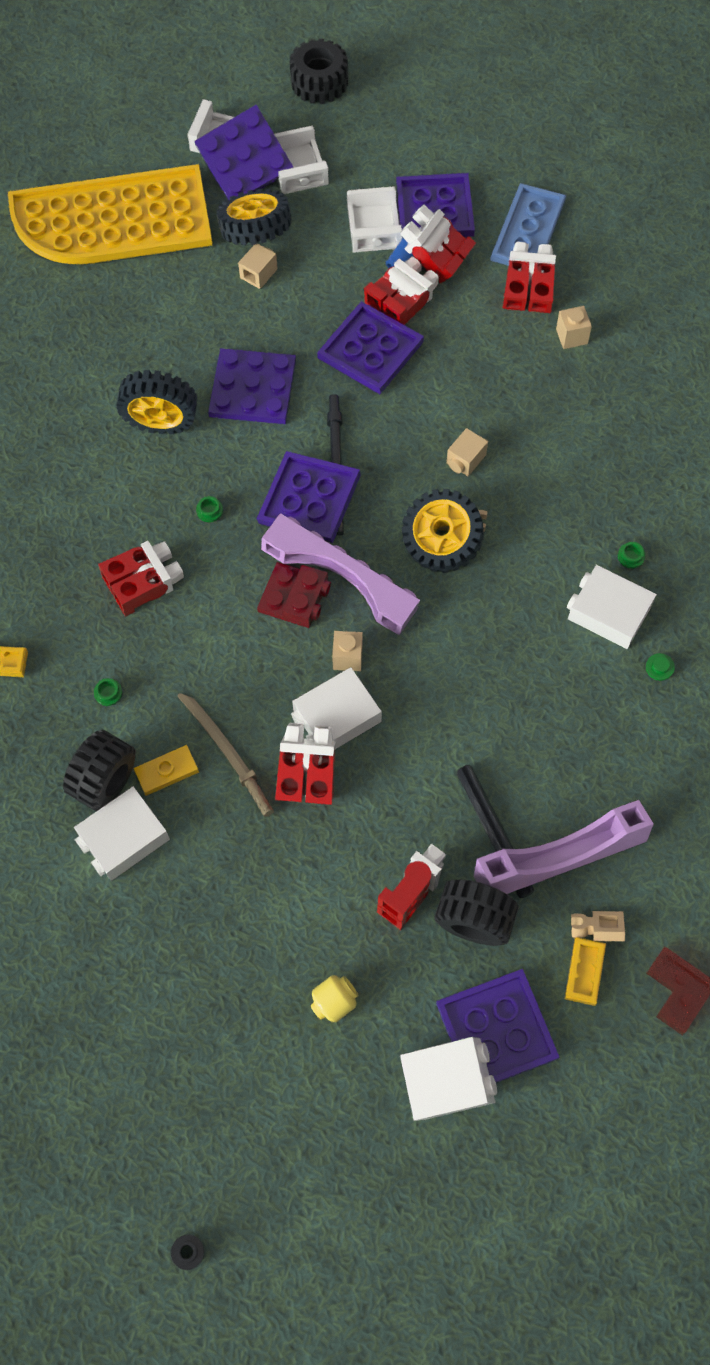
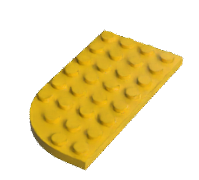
M199 164L8 191L10 216L19 238L29 249L52 261L66 264H90L213 245Z

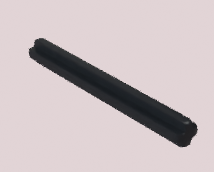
M465 765L459 768L457 775L495 851L514 849L472 766ZM530 885L516 890L519 898H525L533 893L534 888Z

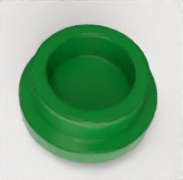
M206 496L197 504L196 513L198 518L204 522H215L222 516L223 506L215 497Z
M628 542L620 547L618 560L626 568H638L645 560V551L639 543Z
M661 653L652 655L646 663L648 675L658 681L669 679L675 670L673 660Z
M110 678L100 680L94 688V697L103 706L116 704L121 699L123 693L119 682Z

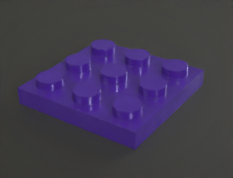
M257 105L194 141L195 146L228 200L233 195L238 197V193L241 192L246 194L248 190L256 192L257 189H263L279 179V171L294 168Z
M468 173L396 177L399 222L402 230L411 221L418 228L421 227L413 218V215L420 207L425 205L433 213L440 209L445 214L444 217L451 221L453 227L463 237H474L475 227Z
M361 301L319 349L317 357L369 389L381 394L424 343V336Z
M220 348L208 410L209 417L286 424L296 355Z
M286 451L257 516L258 523L270 527L281 513L287 518L292 517L296 519L308 531L317 532L323 537L324 541L333 543L360 479V469Z
M523 969L436 1001L451 1042L475 1037L480 1038L481 1043L486 1044L490 1059L486 1063L489 1076L492 1075L496 1083L560 1058Z

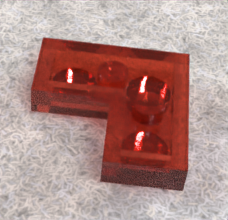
M664 946L646 974L672 991L656 1017L683 1036L710 996V977Z

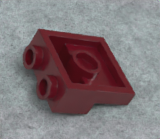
M276 562L257 607L258 612L310 628L312 620L317 621L320 616L322 605L319 603L322 596L327 597L330 591L331 582L328 581V573L305 565H301L299 569Z

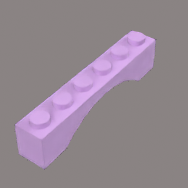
M280 513L262 537L261 550L283 564L302 563L316 565L344 577L365 597L372 609L376 622L398 635L401 634L417 611L420 600L412 591L398 587L388 576L384 574L379 575L374 572L364 561L353 559L347 555L344 549L337 545L332 546L324 541L320 534L303 528L292 517L287 518Z
M637 800L612 809L590 825L559 840L525 849H502L480 857L476 861L474 878L476 882L492 886L508 894L645 843L653 827V822L641 802Z

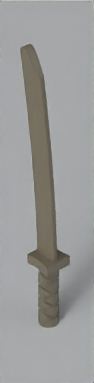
M179 693L178 698L187 707L225 755L238 774L241 785L249 789V793L253 796L259 809H261L263 816H270L274 809L270 806L259 785H257V778L253 769L250 771L236 750L196 700Z

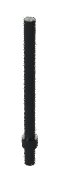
M332 394L329 396V412L327 413V425L330 427L331 462L342 465L340 426L343 424V419L339 407V396ZM343 520L341 522V525L338 529L336 536L344 535Z

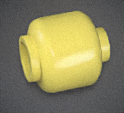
M332 975L313 989L312 998L314 1003L311 1004V1008L319 1019L322 1020L326 1017L331 1022H338L356 1007L355 998L358 996V993L345 976L340 978Z

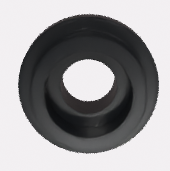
M187 1234L175 1240L171 1248V1258L178 1268L192 1270L202 1262L204 1246L199 1238ZM190 1245L193 1249V1255L189 1259H184L181 1251L184 1246Z

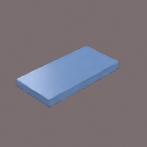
M520 183L492 252L491 261L509 266L510 251H513L516 242H526L529 244L528 253H538V247L541 244L549 245L564 206L566 195Z

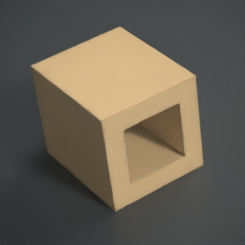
M259 244L253 245L238 262L240 278L259 289L277 271L276 254L271 249Z
M581 306L559 311L556 330L563 349L588 344L592 325L585 307Z
M466 428L448 449L447 464H449V467L454 472L469 476L486 456L488 441Z
M334 631L333 670H347L351 667L353 671H361L363 632Z

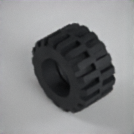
M312 39L308 43L303 42L300 44V47H296L294 53H291L290 56L292 90H295V95L297 97L301 96L303 101L309 99L312 104H315V101L325 104L326 100L330 103L334 101V97L339 99L342 93H345L348 86V56H346V51L341 49L339 44H333V41H324V39L317 41Z
M103 729L94 732L80 745L73 755L64 776V792L94 811H98L113 801L128 781L135 763V748Z
M471 880L447 881L444 886L434 918L443 929L465 940L490 946L505 945L509 942L519 905L509 895L492 886Z

